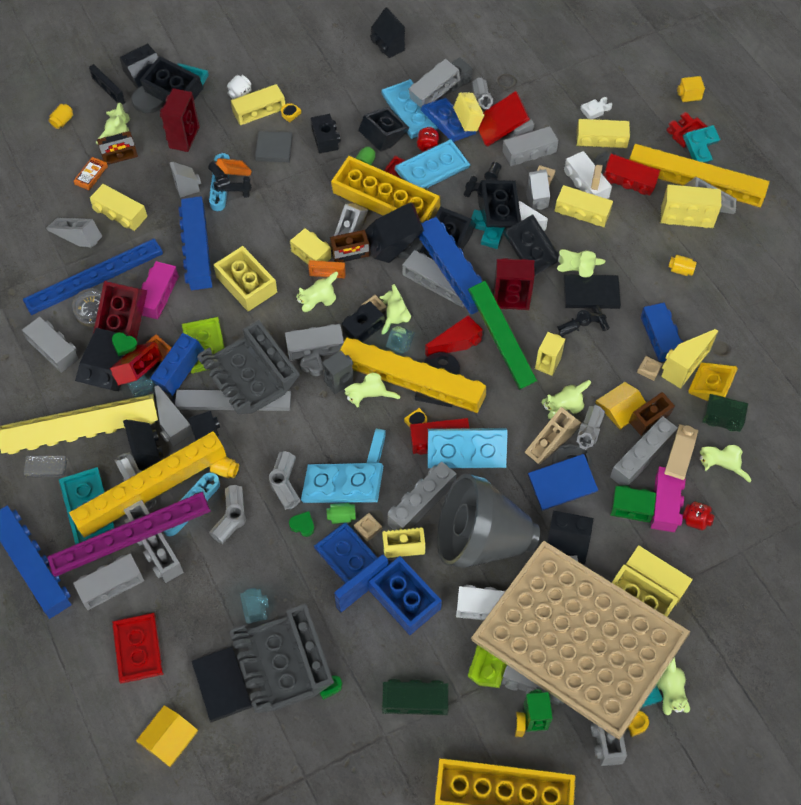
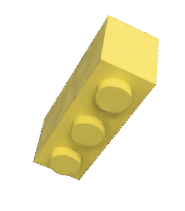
M277 84L231 100L232 112L240 125L279 112L283 105H285V97Z
M578 119L576 130L577 146L628 147L630 138L629 121Z
M104 184L90 197L92 208L97 213L106 215L110 220L119 222L125 228L135 231L147 218L144 205Z
M563 185L556 201L555 212L605 227L613 201Z
M639 545L626 563V566L678 597L676 606L693 580Z

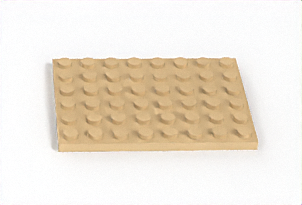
M543 541L471 637V640L620 740L689 636L690 631Z

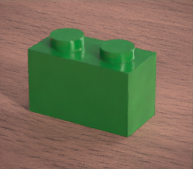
M624 485L616 486L613 492L610 516L650 523L654 515L656 493L650 492L647 489L637 490Z
M532 690L529 692L530 694H526L523 704V711L526 714V732L548 730L553 719L549 692Z

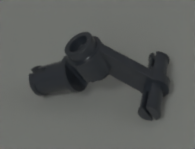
M212 161L208 165V169L215 176L216 182L213 184L217 192L243 191V197L248 198L252 189L250 177L245 176L241 183H231L229 178H227L228 174H225L216 164L217 161Z
M498 162L491 164V167L484 175L486 180L498 179L497 175L502 168ZM471 176L470 181L466 183L465 197H470L473 191L478 190L480 183L477 182V177Z
M596 306V309L595 307L592 308L594 313L581 310L578 312L575 320L571 318V321L557 326L561 337H564L573 331H579L580 326H588L592 321L599 323L602 331H606V329L610 328L606 321L607 317L601 312L599 306Z

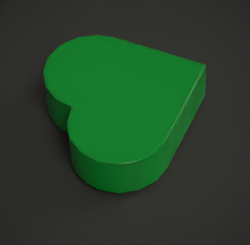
M119 332L112 337V343L118 356L133 352L137 348V341L132 336H126L124 333Z
M310 512L291 517L289 520L290 529L296 533L300 532L304 537L311 536L314 533V524Z
M333 675L334 683L320 692L323 700L341 691L343 684L340 677Z

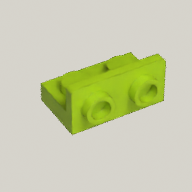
M478 645L469 668L468 677L478 686L500 688L507 664Z

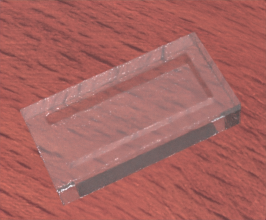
M26 456L24 475L25 477H65L67 458L66 456Z

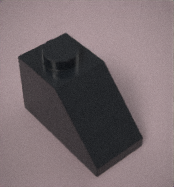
M211 411L188 418L195 440L202 438L214 431L217 437L219 436L217 429L220 428L217 417L213 418Z

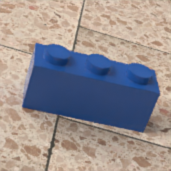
M665 303L643 307L641 320L659 362H665L668 352L671 349L675 350L679 344L683 343V340L679 338L678 328L671 319V311L667 309Z
M182 333L150 379L164 392L173 396L199 360L197 356L204 351L198 340Z

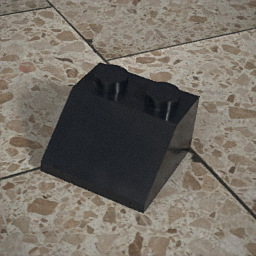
M384 8L371 27L370 38L383 54L391 58L405 51V26L388 8Z
M148 43L120 56L123 71L136 88L142 86L140 79L156 61L158 56Z
M385 107L365 114L358 131L381 152L393 147L409 130V127L393 111Z
M123 420L131 452L138 469L143 471L161 461V457H164L161 446L156 444V441L159 440L156 429L152 430L150 423Z
M553 510L547 543L568 556L577 555L578 562L585 565L594 518Z

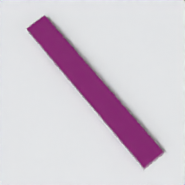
M204 493L195 494L47 556L52 574L55 577L211 512Z

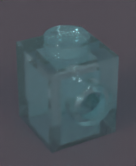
M399 326L391 329L386 347L399 354L405 353L410 349L415 332Z
M145 374L137 381L127 383L133 398L153 394L152 388L154 384L150 377L146 378Z
M252 588L240 594L247 624L267 619L265 608H268L269 605L267 596H262L261 589Z

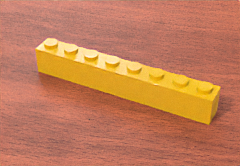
M638 144L634 145L629 160L660 170L658 179L684 186L695 177H698L736 198L737 201L760 208L770 182Z
M346 338L340 349L345 356H350L353 361L352 368L357 372L366 375L372 372L378 373L383 381L420 392L475 413L479 412L486 397V385L480 381L467 379L460 374L449 373L442 368H434L427 363L414 361L407 356L396 355L392 351H385L375 345L364 344L357 339Z
M214 431L74 509L69 514L85 538L125 515L124 509L140 500L146 503L225 458L224 447Z

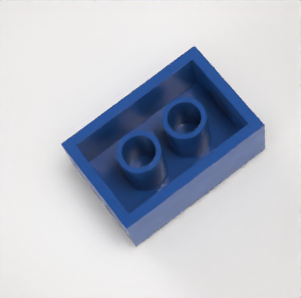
M401 556L368 581L371 594L409 635L414 633L441 610L442 600Z

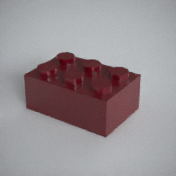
M173 88L170 95L166 98L165 106L160 110V117L163 121V129H165L169 148L189 152L200 128L193 93Z
M497 259L493 296L499 308L529 310L534 285V260Z
M104 281L94 331L96 328L116 333L120 332L134 337L137 341L147 290Z

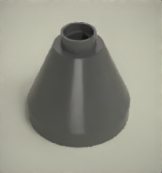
M464 474L453 483L442 506L437 530L438 553L444 564L459 568H468L522 555L526 551L531 552L536 548L540 538V528L538 524L532 522L531 517L487 479Z

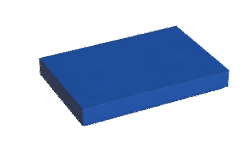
M447 98L422 105L420 109L453 142L474 135L477 132L464 131L453 108L454 105Z
M584 454L528 473L542 511L598 492Z
M343 523L314 545V549L344 583L348 582L378 558L347 523Z
M384 554L335 591L336 608L340 613L368 592V581L388 566V559Z

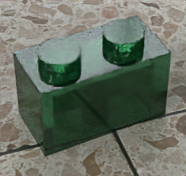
M710 394L705 405L702 423L713 427L726 428L729 431L740 432L745 424L748 403Z

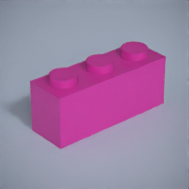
M156 261L154 266L150 268L148 278L141 287V289L147 290L142 316L159 319L179 277L176 266Z
M659 466L655 475L654 493H656L651 529L675 532L677 527L682 524L683 514H680V508L683 507L684 496H681V490L685 488L686 479L681 480L664 474L666 467Z

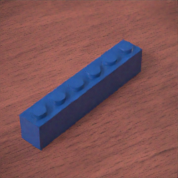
M202 196L181 199V206L178 208L179 215L183 218L180 219L181 230H184V232H181L182 243H185L182 246L183 256H186V259H183L184 269L187 270V273H184L186 284L189 283L191 290L212 288L207 226Z
M434 217L421 223L424 231L418 238L470 315L478 312L468 289L482 282L480 275H476L471 262L465 259L462 249L456 246L453 236L447 233L443 222L440 223L438 218Z
M7 505L0 509V542L43 611L51 619L71 606L68 600L71 595L65 586L62 588L59 586L58 582L61 581L59 576L55 577L48 569L50 564L46 556L43 555L41 557L38 551L41 548L35 540L31 541L28 536L32 534L27 526L20 525L19 521L22 519L16 509L11 511Z

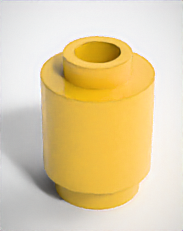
M60 104L50 114L48 121L53 127L59 129L72 118L73 110L67 104Z
M676 254L675 258L671 257L668 267L671 268V272L692 276L697 262L691 258Z
M225 457L209 466L211 473L229 479L230 477L235 478L237 475L239 463H236L234 459Z

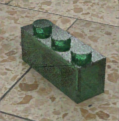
M389 679L388 682H383L382 714L448 715V683L440 680L422 683L421 680L401 682L398 679Z

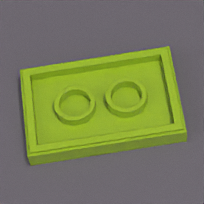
M218 317L182 324L183 333L198 340L204 350L211 348L212 355L224 349ZM198 360L191 373L206 371L207 369Z

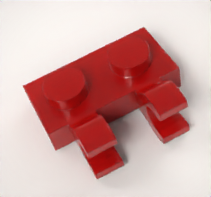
M687 112L680 115L682 119L678 123L673 120L668 124L670 127L667 128V132L673 135L672 138L683 148L687 146L683 138L685 133L708 127L698 117L692 119Z

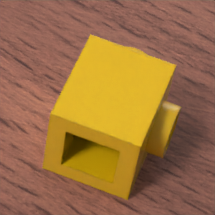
M701 76L681 78L680 85L677 87V93L681 97L682 102L702 100L705 87Z

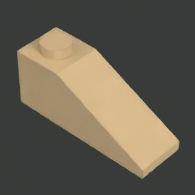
M561 407L527 448L525 453L540 465L573 435L581 425V422Z
M679 424L664 474L681 480L685 479L698 430L691 426Z

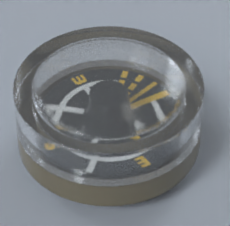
M89 288L79 292L74 297L72 310L80 324L88 327L95 326L102 290Z

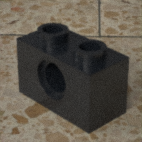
M331 115L310 117L311 129L319 154L339 150L340 134L335 131L337 130L336 121L332 120Z
M369 301L361 305L354 314L347 316L341 324L344 333L350 339L364 342L384 326L385 317Z

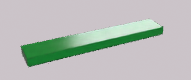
M486 281L470 287L468 291L518 389L520 390L536 382L537 380Z

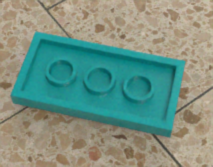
M98 467L59 479L75 545L115 528L114 522H111L84 538L69 514L74 509L105 493Z

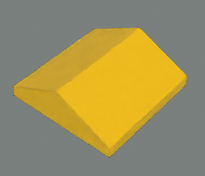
M701 362L688 390L689 394L708 402L725 399L737 372V366Z
M623 382L596 400L595 403L605 411V414L621 430L629 424L632 413L644 405L646 401L638 389Z
M164 705L136 742L171 767L197 734L198 730L178 713Z

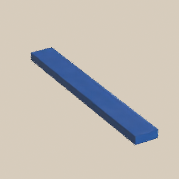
M154 238L24 298L23 301L30 314L34 315L162 255L163 251Z

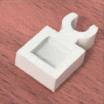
M603 97L600 102L592 100L581 105V111L588 119H595L602 116L604 111L611 110L612 103L606 104L608 98Z

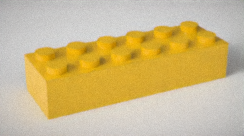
M351 156L347 157L331 181L334 194L382 216L412 202L421 223L434 218L440 208L439 195Z
M439 758L435 805H574L575 775Z

